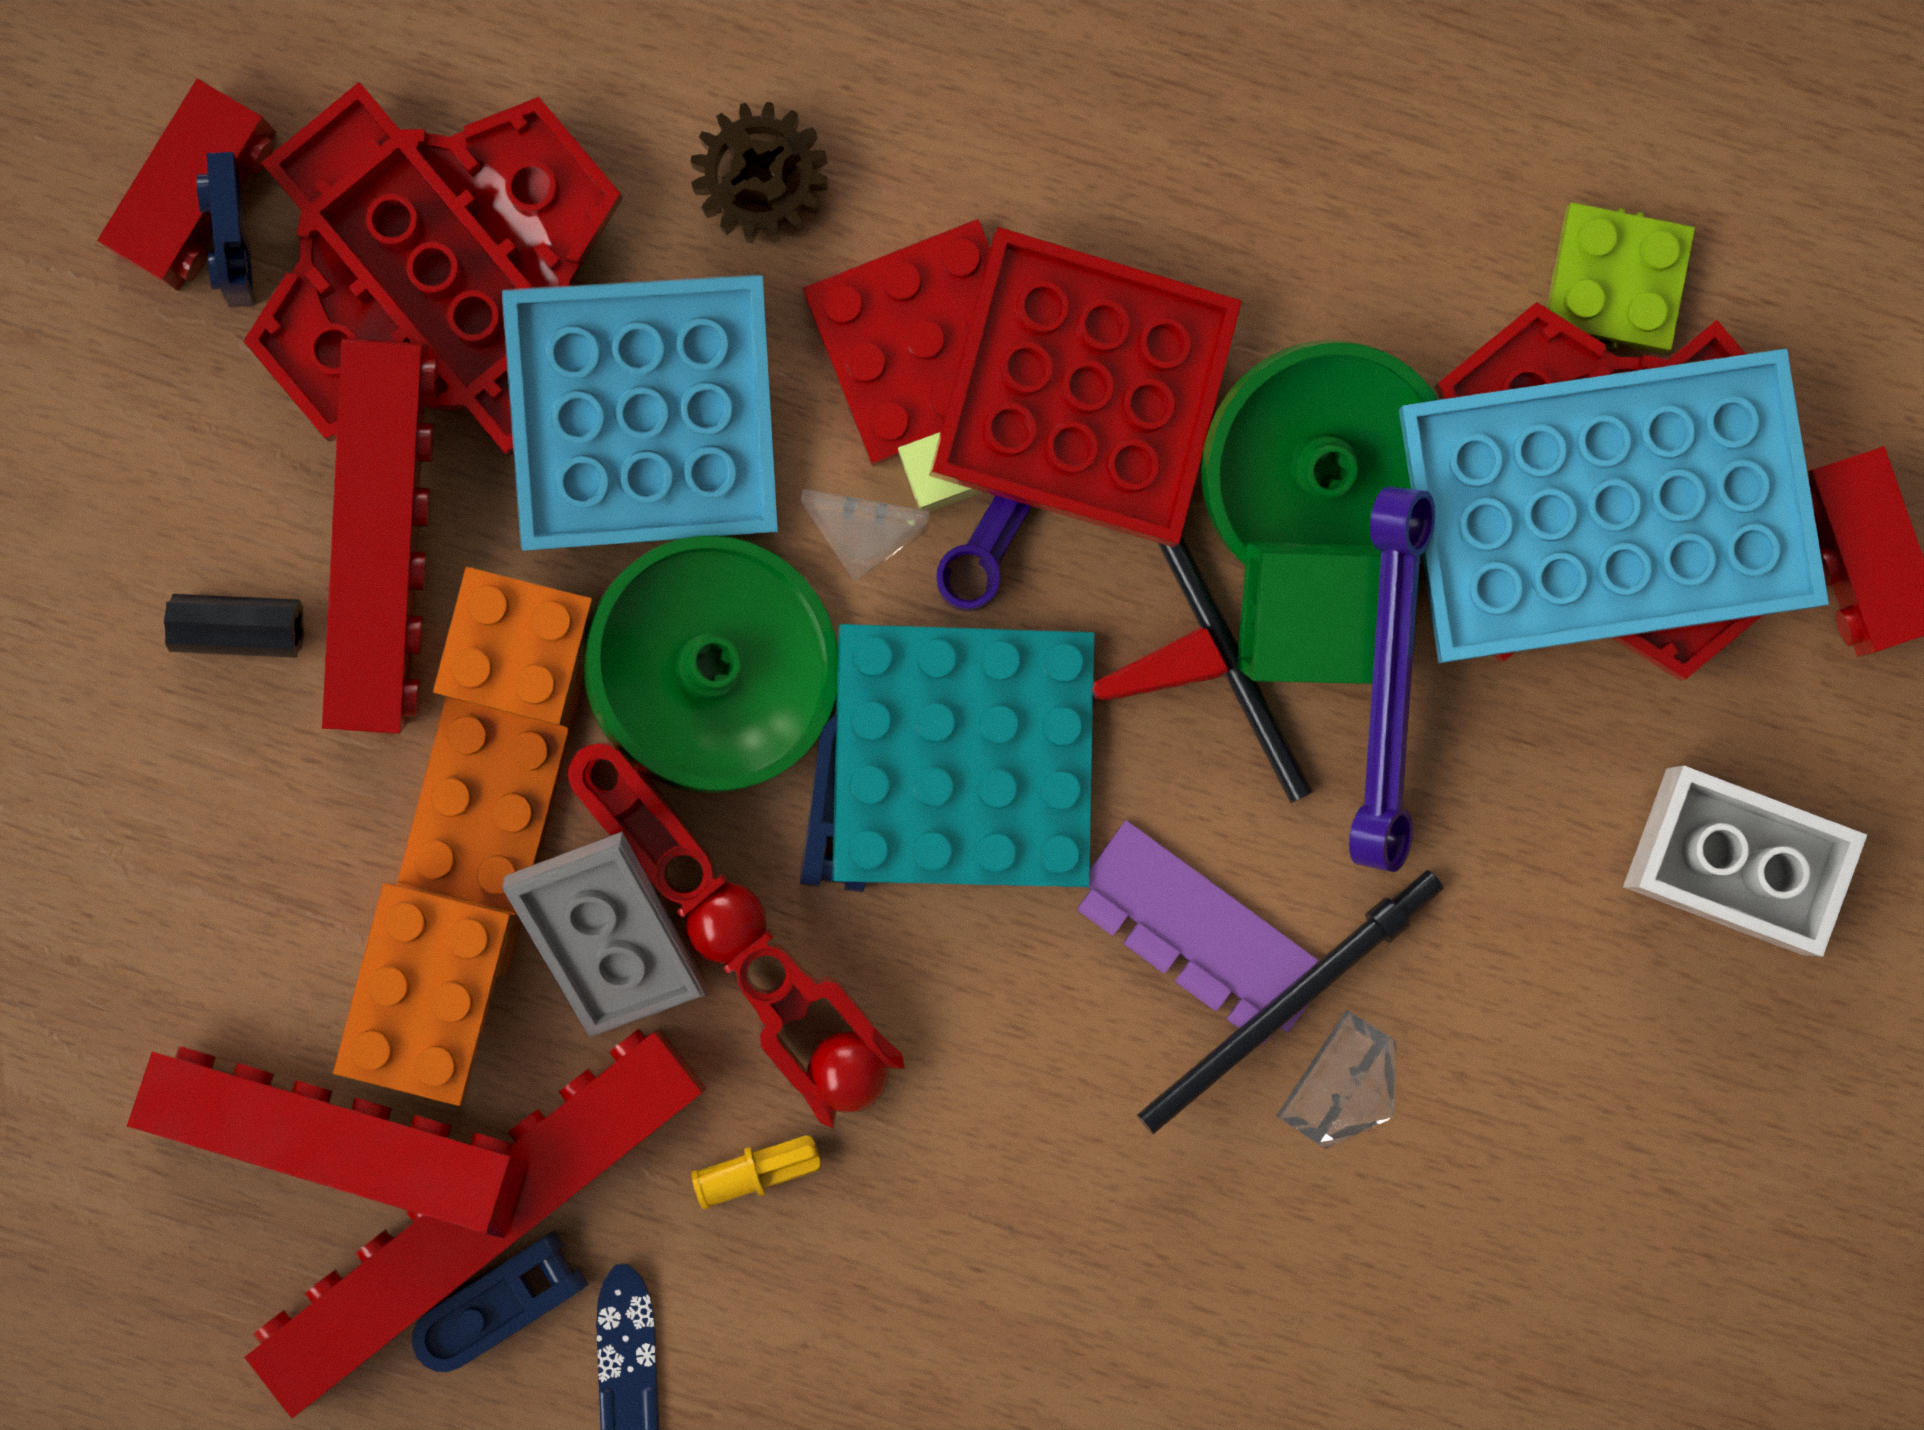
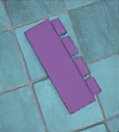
M1127 820L1124 821L1090 868L1088 887L1090 891L1076 909L1111 936L1116 933L1125 919L1129 917L1137 924L1123 944L1163 974L1170 968L1178 955H1181L1188 962L1174 982L1215 1012L1221 1007L1229 994L1233 993L1239 1000L1228 1014L1226 1020L1238 1029L1319 961ZM1307 1005L1281 1026L1280 1029L1288 1033ZM1268 1037V1038H1267L1263 1043H1261L1260 1045L1263 1046V1045L1267 1042V1040H1268L1270 1037Z

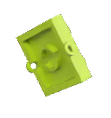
M1570 202L1565 210L1546 308L1597 340H1609L1610 343L1602 342L1606 345V350H1616L1618 345L1666 355L1672 349L1695 227L1643 217L1644 213L1642 212L1627 214L1625 209L1622 208L1618 209V211H1612Z

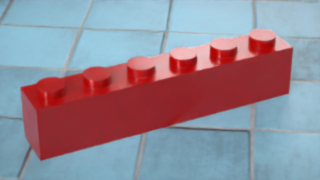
M346 338L341 342L322 729L400 734L407 725V717L418 716L420 679H410L411 654H421L423 646L424 617L413 615L414 590H425L427 552H417L418 526L428 527L431 510V489L420 487L421 463L432 462L435 439L434 424L424 423L425 397L435 398L438 384V359L427 358V343Z
M178 1046L175 1058L151 1052L127 1127L505 1239L528 1162L508 1156L512 1143L475 1132L470 1145L448 1138L452 1126L414 1115L410 1127L388 1121L392 1108L355 1097L351 1110L329 1103L333 1091L295 1080L292 1092L271 1086L274 1077L273 1073L240 1063L236 1064L233 1075L212 1069L216 1059L215 1056Z

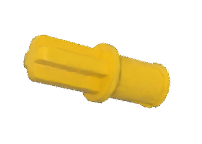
M804 1135L755 1152L751 1146L744 1149L745 1155L701 1170L691 1171V1178L702 1210H706L710 1206L753 1192H757L759 1197L765 1196L766 1188L817 1172L821 1168V1158L812 1136Z

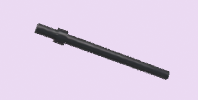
M1181 535L1180 542L1175 547L1158 543L1200 627L1203 630L1207 628L1229 671L1225 676L1289 802H1295L1309 795L1313 791L1257 681L1251 680L1237 668L1238 644L1183 536Z
M1426 870L1392 900L1384 897L1366 912L1367 921L1139 1112L1137 1117L1145 1128L1154 1135L1383 940L1391 943L1409 928L1410 923L1408 919L1444 889L1439 879L1431 871Z

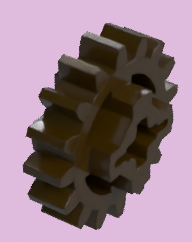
M766 102L761 116H752L747 103H742L739 108V120L732 123L727 116L720 113L716 118L721 132L715 136L702 131L699 135L700 142L708 153L707 155H692L690 162L693 169L700 173H705V176L692 181V188L695 195H711L706 199L701 208L707 218L716 216L721 212L723 213L720 227L726 235L730 234L737 225L743 226L744 236L748 243L754 242L758 229H767L771 240L777 242L780 240V225L788 223L797 232L803 229L799 212L802 209L815 214L819 212V202L811 193L812 191L828 189L827 177L821 173L814 172L815 169L828 164L825 150L809 151L818 139L817 133L813 127L804 129L799 133L796 131L799 123L797 112L791 110L781 121L776 119L774 105L771 102ZM769 134L778 138L768 142L752 139L750 135ZM728 149L733 158L731 171L722 177L723 182L719 184V165ZM801 161V180L796 192L792 196L786 186L788 174L797 168L796 164ZM756 162L763 169L769 167L772 178L765 183H762L757 177L751 178L748 167ZM747 203L768 206L770 211L751 212L741 208Z

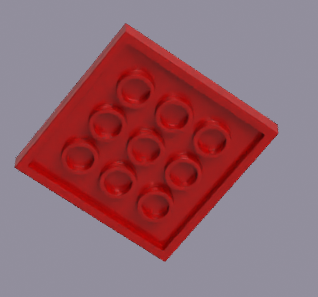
M998 227L991 243L929 476L1170 547L1177 546L1182 535L1242 300Z

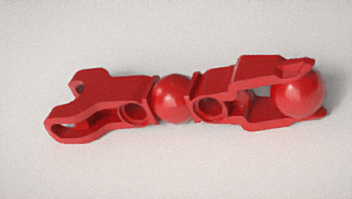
M612 743L588 745L579 750L572 758L568 768V781L572 790L610 836L623 832L652 884L668 900L682 905L676 912L681 918L685 916L686 936L693 949L707 960L724 964L723 969L727 974L733 970L737 972V981L742 993L757 1011L760 1020L764 1024L760 1032L761 1048L794 1088L800 1091L818 1121L834 1128L837 1111L841 1113L861 1112L874 1105L885 1092L889 1079V1069H905L902 1052L877 1030L873 1022L836 978L824 976L815 979L787 949L780 944L770 942L774 937V933L770 928L767 929L766 912L758 896L745 886L726 882L729 878L724 872L718 877L715 875L714 862L707 850L648 775L636 768ZM602 759L609 760L618 772V782L610 791L601 790L593 780V768ZM688 855L694 857L700 863L703 870V878L697 888L683 891L675 888L670 883L667 876V868L669 862L674 857ZM766 955L777 958L785 969L783 982L778 987L768 990L755 986L750 980L748 967L751 962L760 956ZM823 997L831 1002L855 1032H839L822 1040L812 1052L806 1069L778 1033L789 1021L804 1018L807 1014L808 1006L813 1001Z

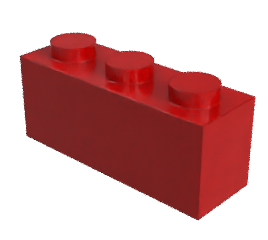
M197 78L97 241L114 254L179 291L185 280L188 282L192 281L202 270L208 257V249L205 247L213 235L211 213H200L197 195V174L208 173L206 153L233 152L239 165L242 188L251 172L257 174L264 168L261 162L273 152L274 141L271 139L276 131L261 115Z
M1885 446L1808 471L1826 586H1833L1840 606V610L1836 611L1835 617L1844 643L1849 647L1854 646L1856 655L1859 657L1923 637L1924 557Z

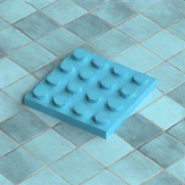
M762 275L501 290L520 545L522 551L673 540L695 536H727L778 532Z

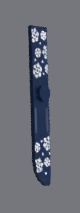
M615 1264L604 1278L597 1304L596 1331L601 1430H659L655 1319L651 1295L642 1276L630 1264Z

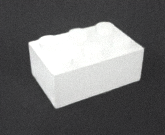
M1684 765L1666 768L1623 888L1800 955L1823 957L1867 834Z

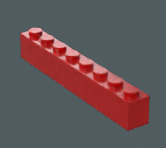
M640 1028L634 1031L609 1051L616 1061L612 1066L598 1077H595L588 1068L558 1092L565 1103L545 1118L542 1112L536 1109L507 1132L514 1140L508 1156L528 1162L505 1239L408 1211L406 1214L413 1223L399 1235L393 1238L387 1229L382 1231L355 1253L362 1264L346 1277L342 1278L335 1269L304 1293L311 1302L307 1308L293 1319L283 1310L253 1334L260 1345L244 1358L291 1419L707 1090L706 1086L661 1029L653 1032L648 1037L643 1034Z

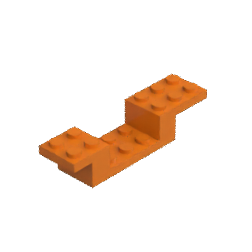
M465 567L433 693L445 697L443 709L397 883H382L333 1074L457 1106L464 1104L496 978L508 976L522 923L502 889L504 877L535 865L538 862L584 685L583 665L579 664V659L595 602L592 598Z

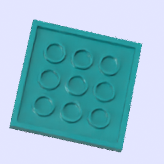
M840 624L838 626L832 881L1089 887L1093 693L1091 688L1093 687L1094 632Z

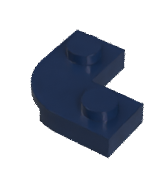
M233 152L206 153L208 173L197 174V195L200 213H211L214 251L208 252L212 290L221 289L222 295L229 307L254 306L250 243L245 234L243 224L239 165Z

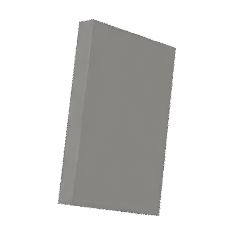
M623 832L504 877L503 891L589 1037L706 995L707 982Z

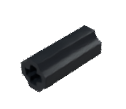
M172 594L170 601L166 603L164 616L165 645L169 652L297 658L299 650H302L304 636L303 606L299 599Z

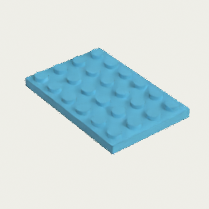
M1787 349L1402 405L1399 408L1411 489L1428 491L1435 504L1433 535L1427 549L1421 555L1439 664L1829 605Z

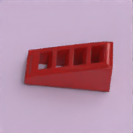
M1201 627L1094 682L1091 691L1095 701L1102 700L1105 702L1217 679L1229 671L1207 628L1203 630Z

